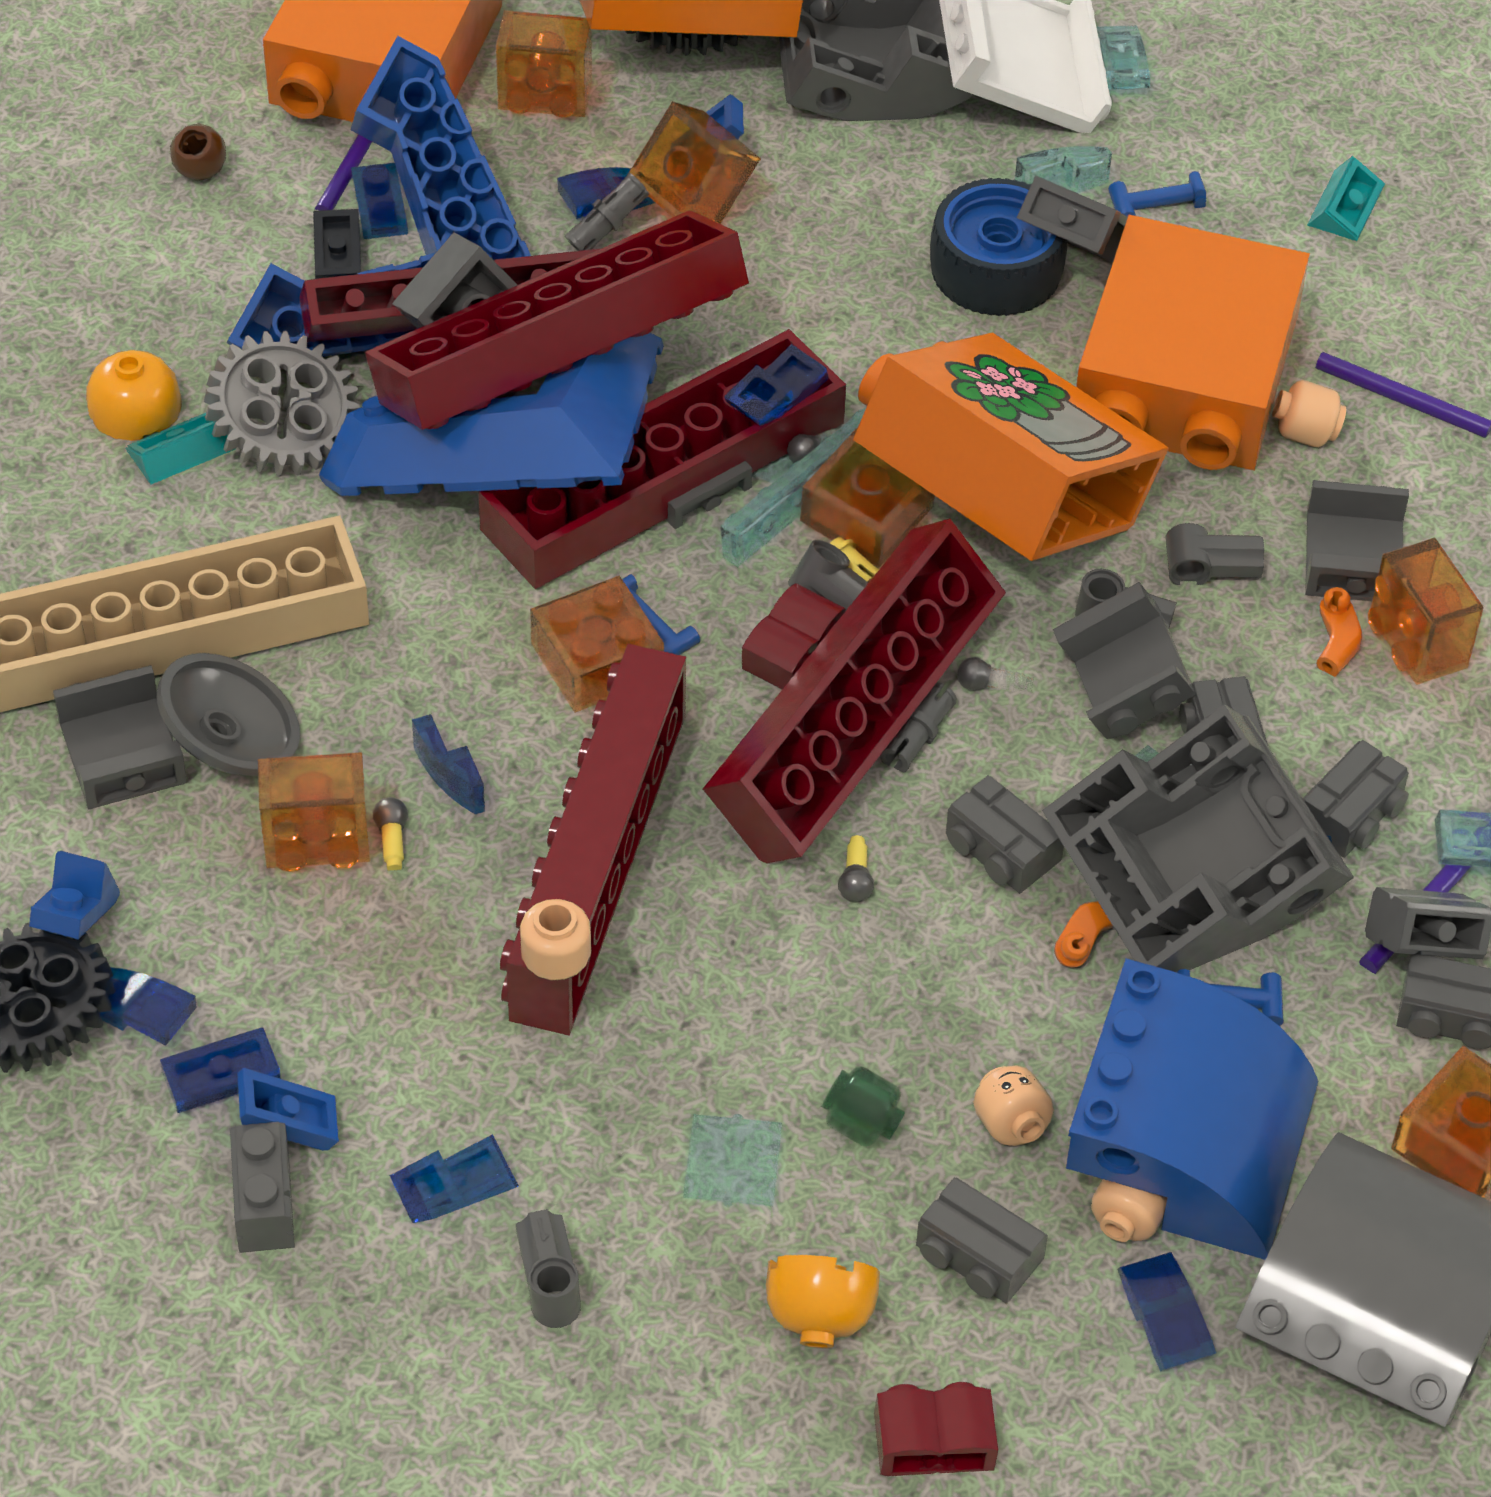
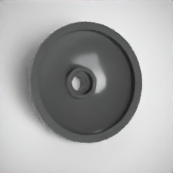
M190 654L171 663L158 683L157 704L168 730L188 753L215 769L245 776L270 774L284 767L298 748L300 726L292 705L272 681L243 662L218 654Z

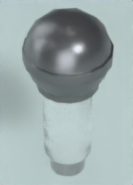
M845 427L839 429L833 428L816 436L806 434L794 436L787 448L789 459L797 466H810L814 464L821 453L841 446L844 441H847L849 439V432Z
M979 657L967 658L962 661L957 671L959 683L968 691L992 687L1020 693L1023 691L1031 692L1034 678L1026 676L1025 673L993 668Z

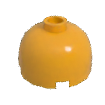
M121 351L104 358L92 372L86 389L88 412L90 418L94 421L95 427L100 432L114 439L135 441L143 439L144 435L163 431L178 419L182 407L181 394L175 373L160 357L147 351Z
M815 1255L778 1256L777 1262L771 1259L768 1261L766 1279L767 1302L773 1317L786 1330L801 1334V1345L815 1348L834 1347V1338L853 1335L864 1327L875 1310L878 1297L880 1271L876 1267L854 1261L853 1272L846 1271V1267L836 1264L837 1258Z

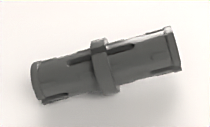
M629 173L602 201L597 199L592 204L593 209L581 222L564 235L565 238L577 251L593 249L612 230L617 231L622 227L623 223L621 221L647 198L650 193L633 174Z
M937 682L880 755L884 764L889 766L897 754L900 753V760L894 768L901 772H906L923 745L933 742L938 734L937 726L957 701L955 693L949 687L939 701H937V695L944 684Z

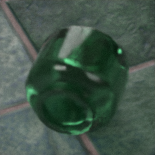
M863 1066L855 1067L850 1073L842 1069L821 1107L828 1110L826 1122L830 1128L865 1147L874 1144L880 1135L890 1140L905 1114V1111L897 1107L901 1097L899 1087Z

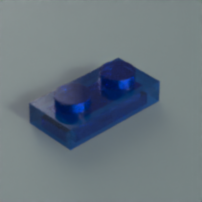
M395 163L351 167L363 240L407 235L408 224Z
M263 1027L160 1059L161 1070L177 1113L239 1094L237 1073L242 1068L281 1079L280 1068Z

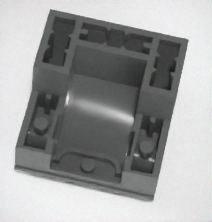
M803 0L797 37H779L786 103L798 109H806L844 121L920 119L945 111L974 96V94L953 87L939 0Z
M1225 704L1148 762L1122 749L1042 810L1134 961L1174 972L1180 969H1194L1270 936L1302 916L1354 878L1249 716H1243Z
M1338 1132L1321 1154L1294 1201L1261 1268L1235 1328L1446 1427V1425L1451 1424L1491 1335V1201Z

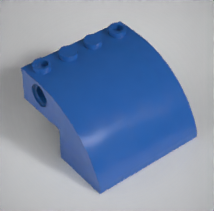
M1126 958L1068 1136L1071 1139L1066 1169L1167 1197L1161 1230L1266 1260L1273 1245L1319 1081L1312 1065L1301 1048L1279 1025L1257 1008L1231 993L1199 979Z

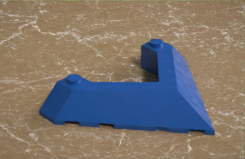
M397 36L357 107L351 131L392 153L426 255L420 256L419 260L397 266L390 264L357 274L423 268L453 232L480 246L493 260L531 256L525 241L521 240L515 228L516 222L485 156L481 155L471 134L472 128L458 98L455 99L445 78L446 72L439 58L400 36ZM270 263L227 340V344H234L242 349L245 336L248 335L257 344H260L264 331L269 332L274 342H279L283 331H287L290 343L297 344L299 339L303 335L305 336L299 299L304 280ZM412 331L307 342L306 348L313 350L322 343L325 345L322 357L366 351Z
M649 333L640 337L624 339L613 344L614 347L604 354L586 356L573 362V366L564 372L549 373L537 394L493 398L486 407L459 413L450 417L447 424L436 429L422 430L379 404L377 396L371 397L363 402L361 408L347 413L319 473V477L327 487L341 496H358L361 494L360 487L382 486L385 494L419 493L423 489L424 484H443L445 492L520 489V487H576L581 482L602 480L603 486L622 485L624 478L622 465L625 462H629L634 445L633 435L638 432L645 404L648 400L646 387L647 384L653 383L657 370L655 358L656 355L662 354L664 348L662 338Z

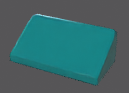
M1351 156L1334 170L1307 226L1357 241L1385 183L1354 156Z
M203 413L129 444L125 449L151 485L230 452L224 450L227 435L220 437L212 435L217 421L206 420V413Z

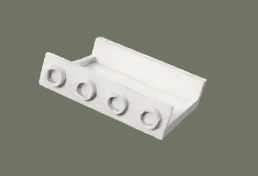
M939 0L954 88L1079 133H1091L1100 121L1106 119L1112 106V100L1109 94L1106 69L1103 64L1100 39L1098 38L1094 18L1095 13L1091 0H1073L1070 5L1056 0Z

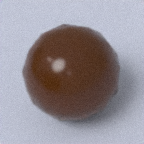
M200 123L185 126L175 134L171 142L170 156L172 165L186 178L196 181L210 179L221 171L226 160L225 141L219 132L210 126Z

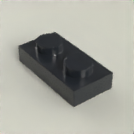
M359 209L313 211L315 279L357 275V273L362 272Z

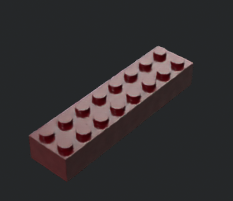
M688 210L370 349L365 354L379 404L422 430L436 429L447 424L450 417L459 413L486 407L490 404L491 399L499 395L528 388L532 381L549 373L564 372L573 366V362L589 355L604 354L610 351L615 343L629 337H640L653 331L654 326L664 321L687 317L693 313V308L709 301L727 299L733 294L734 290L749 284L738 232Z
M788 329L646 403L638 432L633 435L634 445L629 462H625L622 465L624 473L622 485L603 486L602 480L581 482L576 487H520V489L478 491L480 530L532 587L537 589L668 518V502L744 461L752 467V473L788 454V444L794 436L806 434L814 435L818 438L844 424L846 383Z
M951 518L914 528L908 533L703 787L704 792L760 861L768 864L802 857L1006 594L1005 590Z
M627 644L621 663L614 661L611 665L607 679V691L610 692L606 700L599 699L596 704L592 720V728L595 729L592 739L584 738L581 743L577 766L580 768L577 778H568L563 793L562 805L565 807L562 818L554 816L549 828L547 846L550 847L546 858L538 857L532 875L533 894L531 899L524 897L520 903L516 918V928L519 929L515 940L507 939L503 947L500 970L506 971L507 974L502 987L501 1000L508 1002L510 1022L568 1036L571 1034L685 720L686 656ZM562 899L573 902L583 909L590 921L591 955L586 966L577 975L567 979L549 980L538 977L527 968L521 956V922L525 913L532 906L545 900Z

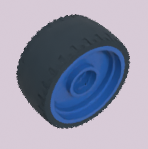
M1008 178L975 180L959 186L956 190L954 189L940 203L931 232V270L937 287L958 306H962L972 312L991 316L1016 315L1017 313H1025V311L1039 307L1040 304L1050 299L1051 295L1057 290L1064 271L1068 241L1017 218L1031 184Z

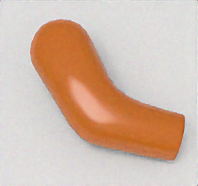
M1339 587L1328 589L1320 602V614L1330 639L1316 663L1317 668L1334 677L1357 654L1362 641V630L1350 601L1351 597L1345 589Z
M1098 901L1080 905L1056 941L1054 948L1055 956L1065 967L1077 968L1083 965L1089 957L1097 936L1106 930L1114 928Z

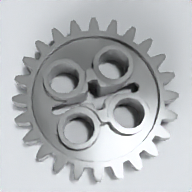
M264 331L260 344H257L248 335L245 336L242 349L231 344L227 356H219L217 358L215 371H210L206 384L208 388L204 396V403L209 404L205 418L209 421H217L212 432L214 437L228 436L224 445L226 452L237 447L242 450L239 463L243 464L251 457L256 458L258 472H261L266 464L270 463L274 465L276 476H281L285 465H290L296 475H301L305 462L315 470L320 468L322 457L327 458L347 413L360 408V404L353 402L358 388L347 385L351 375L350 370L336 372L340 358L336 355L325 360L322 357L325 345L321 343L313 350L306 348L307 336L304 335L297 344L290 343L287 331H283L279 342H274L269 332ZM280 368L287 371V384L283 399V407L287 412L283 421V439L277 436V422L281 403L280 397L277 396L281 385ZM251 377L262 378L267 383L255 382ZM298 382L309 383L314 388H305ZM249 418L261 419L266 425L255 424ZM297 423L308 424L313 430L302 429Z

